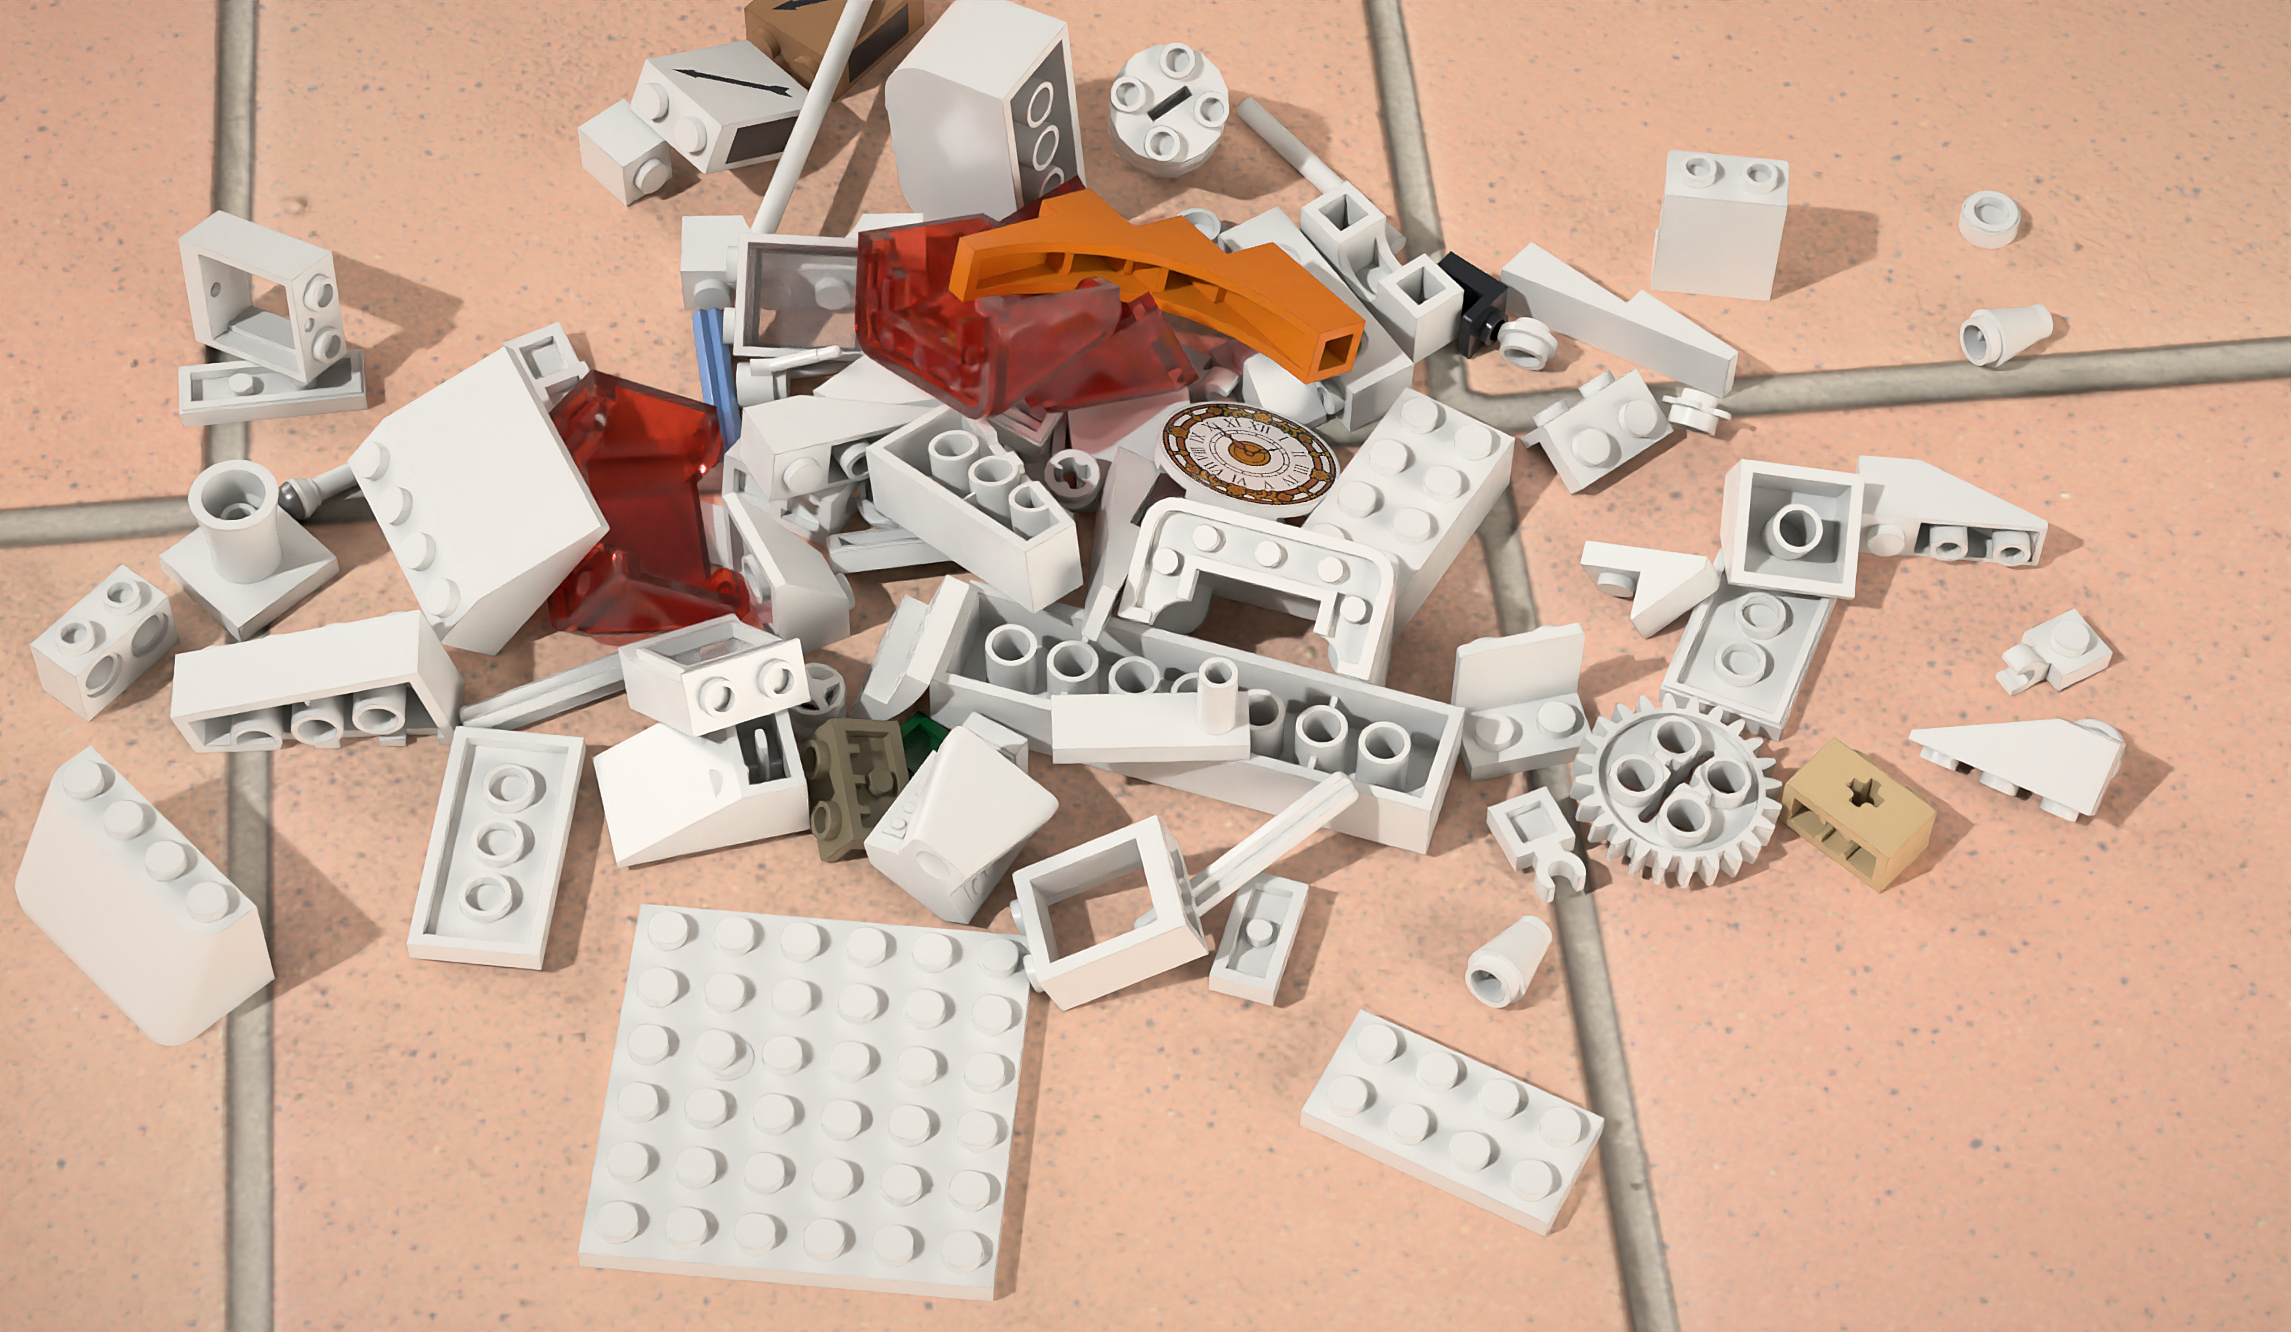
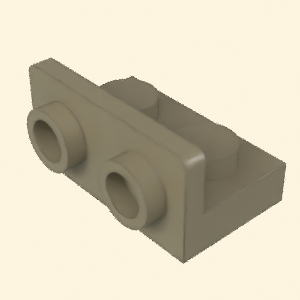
M831 718L802 741L800 760L804 776L807 780L812 808L811 830L818 842L820 859L822 861L835 862L851 849L866 850L864 841L909 783V775L899 721Z

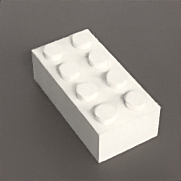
M1409 387L1404 389L1326 493L1325 498L1317 505L1301 527L1310 531L1370 545L1382 551L1392 562L1396 573L1392 646L1509 485L1515 443L1514 437Z

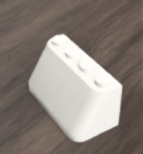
M91 745L57 769L51 779L15 879V890L23 912L149 1039L165 1046L185 1044L196 1038L275 979L257 906Z

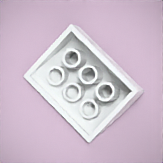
M502 347L384 418L347 460L415 597L441 644L495 656L610 530L608 523L514 349L509 347Z

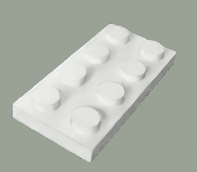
M466 726L455 727L407 940L410 958L535 970L542 969L586 754L584 737Z
M1360 1009L1305 1103L1300 1117V1125L1544 1237L1547 1236L1601 1136L1605 1118L1363 1009Z

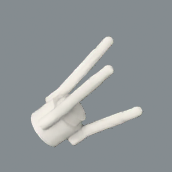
M838 345L775 358L750 359V362H738L736 388L739 409L743 411L745 407L791 397L790 380L838 374L851 364L821 362L839 357L842 354V349Z

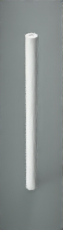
M873 0L847 1L749 233H776Z

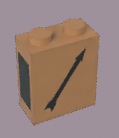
M753 0L744 8L746 39L786 73L793 76L801 86L810 90L848 0ZM873 0L831 99L832 102L837 101L925 24L924 0Z

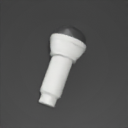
M348 462L312 479L308 477L305 479L291 478L284 481L278 488V505L296 521L305 520L321 505V501L357 485L358 482Z

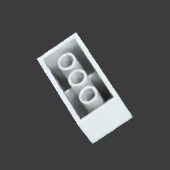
M955 0L888 77L885 85V108L889 116L892 151L895 154L899 184L907 203L915 213H923L924 223L959 239L960 237L1038 218L1042 200L1085 190L1087 185L1067 22L1008 0Z

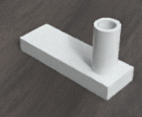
M1212 657L1201 664L1198 672V692L1051 695L1053 764L1250 760L1251 742L1248 691H1238V668L1231 660L1224 657Z

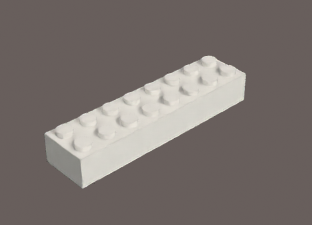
M970 580V587L929 684L930 716L940 726L949 729L962 726L970 714L975 711L1027 738L1029 750L1052 756L1051 695L1198 692V672L1201 664L1212 657H1224L1231 660L1238 668V691H1248L1251 742L1250 760L1081 764L1273 815L1281 813L1334 772L1342 771L1358 790L1359 797L1357 801L1324 824L1322 828L1426 855L1460 753L1465 708L1116 617L1110 618L1098 640L1094 642L1081 635L1084 609L1054 602L1033 614L991 585Z

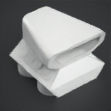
M956 726L943 740L938 752L933 750L864 841V846L870 864L935 915L946 922L968 924L1031 836L1052 818L1059 807V803L1053 794L973 731L964 726Z

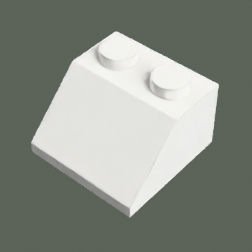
M1741 459L1725 474L1720 538L1728 584L1852 600L1855 597L1865 475Z

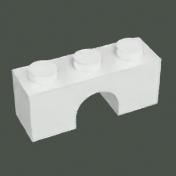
M1347 180L1301 207L1300 231L1409 359L1416 364L1459 337L1464 290L1425 253L1402 266L1394 257L1386 240V216Z

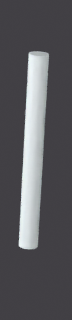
M1247 98L1240 104L1237 109V115L1322 194L1344 183L1334 171L1254 98ZM1386 220V240L1393 255H1396L1405 246L1406 237Z

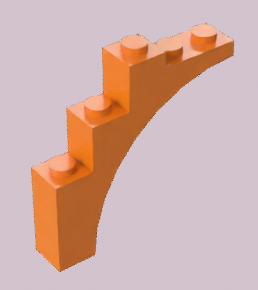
M1090 188L1042 200L1038 218L960 237L948 288L962 302L1001 295L1055 293L1095 296L1144 305L1193 320L1231 336L1272 359L1305 385L1352 371L1366 322L1365 319L1274 242L1226 254L1182 215L1134 227Z

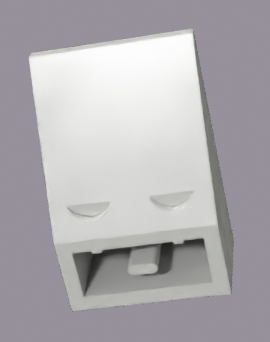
M787 709L696 737H692L660 722L593 757L617 868L810 829L807 783Z

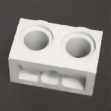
M122 564L30 644V648L43 690L89 722L179 642V637L168 596Z

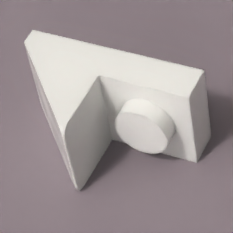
M1236 339L1230 340L1209 351V356L1212 358V368L1224 367L1239 376V382L1231 392L1237 395L1239 403L1254 405L1280 413L1309 429L1326 422V412L1314 382L1305 385L1275 361Z
M1586 540L1580 563L1592 582L1597 585L1598 590L1618 597H1631L1634 591H1636L1630 619L1644 639L1653 636L1716 592L1720 583V577L1707 556Z

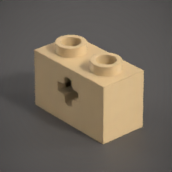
M1833 737L1785 783L1781 801L1782 809L1778 820L1880 894L1928 847L1937 810L1930 806L1918 791L1910 787H1904L1877 768L1873 760L1859 750H1852L1839 739Z

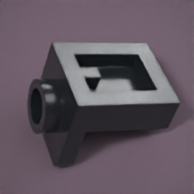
M1450 251L1437 265L1464 290L1458 353L1470 359L1484 344L1487 346L1493 345L1498 340L1501 325L1508 322V315L1505 314L1508 286Z

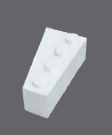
M964 393L959 394L865 448L876 510L1033 614L1083 585L1075 522L1040 481H1031L1025 473L1023 461L1014 451L1006 452L998 442L997 432L986 419L980 421L975 416L973 404Z
M420 609L408 612L397 611L381 617L348 623H332L316 629L289 634H272L262 639L224 646L212 645L202 650L175 654L170 718L195 753L280 750L282 741L288 739H297L302 743L314 745L315 749L341 748V738L378 736L380 747L407 746L408 735H438L439 745H452L455 727L461 726L459 710L464 707L465 681Z

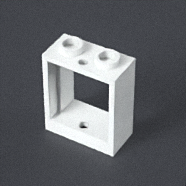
M218 210L178 238L196 341L307 384L347 354L332 251ZM247 272L285 286L290 320L252 306Z
M1158 815L1012 872L1018 898L1010 902V908L1021 935H1027L1031 951L1030 954L1023 957L1027 976L1034 990L1037 993L1045 991L1062 1011L1209 954L1180 844ZM1144 868L1158 921L1060 959L1047 906Z

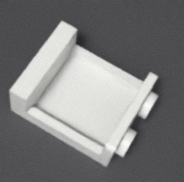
M1670 150L1667 156L1665 188L1659 226L1655 231L1650 290L1770 301L1788 204L1789 163L1784 160Z

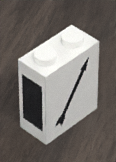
M749 40L646 59L629 109L706 175L780 159L809 92Z

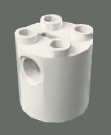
M1183 43L1155 45L1136 53L1119 70L1110 91L1108 133L1117 153L1133 169L1153 177H1180L1200 168L1215 152L1229 115L1228 89L1219 69L1202 53L1191 49Z

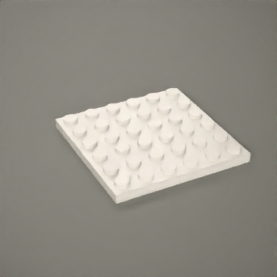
M640 904L578 1250L580 1266L993 1302L1031 992V983L1023 961V957L1031 953L1027 935ZM733 1036L746 1040L754 1052L753 1066L746 1075L734 1081H719L711 1078L704 1072L702 1067L720 1075H733L741 1071L747 1063V1052L741 1044L734 1041Z

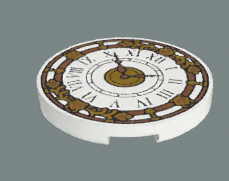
M1199 402L1173 411L1160 425L1153 453L1157 470L1160 473H1168L1173 480L1187 490L1185 499L1275 522L1277 518L1301 515L1309 517L1340 476V466L1334 452L1324 440L1309 428L1280 413L1237 402Z

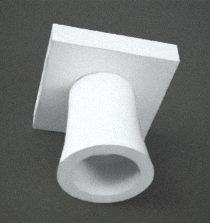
M228 460L205 469L191 485L188 495L189 506L200 527L158 557L162 571L237 640L244 642L330 580L340 570L337 557L278 505V484L268 469L248 460Z

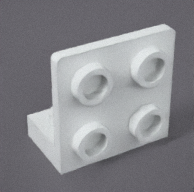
M1581 623L1563 626L1545 625L1532 632L1501 638L1483 637L1457 648L1451 705L1465 708L1460 755L1470 782L1575 761L1585 733L1592 734L1577 694L1585 642V633Z

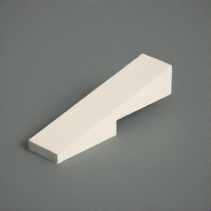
M1532 241L1501 269L1500 282L1508 286L1506 312L1519 317L1536 319L1553 331L1721 399L1732 390L1739 352L1641 289L1626 303Z
M1121 446L1118 447L1099 493L1081 633L1082 636L1094 642L1098 640L1121 602L1141 528L1138 524L1148 507L1161 475L1157 470L1155 462Z

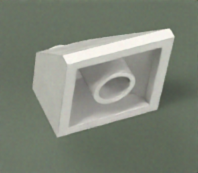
M735 492L722 496L729 573L761 629L783 638L784 642L795 638L800 639L802 655L850 637L849 610L855 608V599L846 577L842 573L834 575L822 553Z

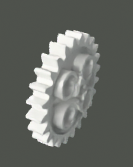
M1665 693L1660 708H1654L1651 701L1645 695L1639 696L1634 713L1620 702L1616 704L1611 720L1599 716L1592 734L1585 733L1570 774L1575 777L1570 790V798L1580 801L1575 815L1576 821H1594L1587 838L1590 843L1609 840L1611 844L1605 859L1612 861L1623 854L1630 857L1628 874L1632 876L1639 872L1644 865L1651 867L1654 884L1660 885L1666 872H1675L1681 888H1687L1694 872H1698L1701 879L1708 886L1713 885L1719 868L1733 878L1737 875L1742 861L1753 864L1761 847L1768 845L1782 809V804L1776 801L1782 788V781L1770 778L1776 765L1775 758L1767 757L1757 758L1764 740L1761 737H1756L1744 741L1740 737L1745 725L1743 719L1734 721L1728 726L1720 722L1723 714V707L1720 705L1713 708L1708 715L1699 713L1698 697L1695 696L1690 698L1685 709L1677 708L1671 693ZM1664 748L1672 749V750L1676 751L1677 753L1669 752L1668 750H1666V749H1664ZM1703 757L1711 758L1695 769L1689 785L1683 783L1699 760ZM1623 786L1633 787L1634 789L1638 790L1639 792L1630 791L1629 789H1627V788H1625V787H1623ZM1713 787H1715V788H1720V789H1722V790L1728 792V794H1727V793L1719 792L1718 790L1714 789ZM1663 794L1669 796L1661 806L1659 813L1648 823L1641 822L1650 813L1653 814L1657 810ZM1673 825L1680 826L1689 832L1680 831L1674 828Z

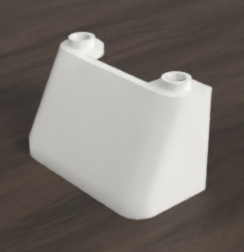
M1168 497L1157 501L1150 507L1142 521L1117 616L1124 620L1186 636L1194 633L1204 624L1209 614L1213 595L1316 621L1313 633L1329 642L1328 657L1332 668L1339 676L1384 687L1392 657L1396 573L1392 562L1385 554L1370 545L1184 498Z

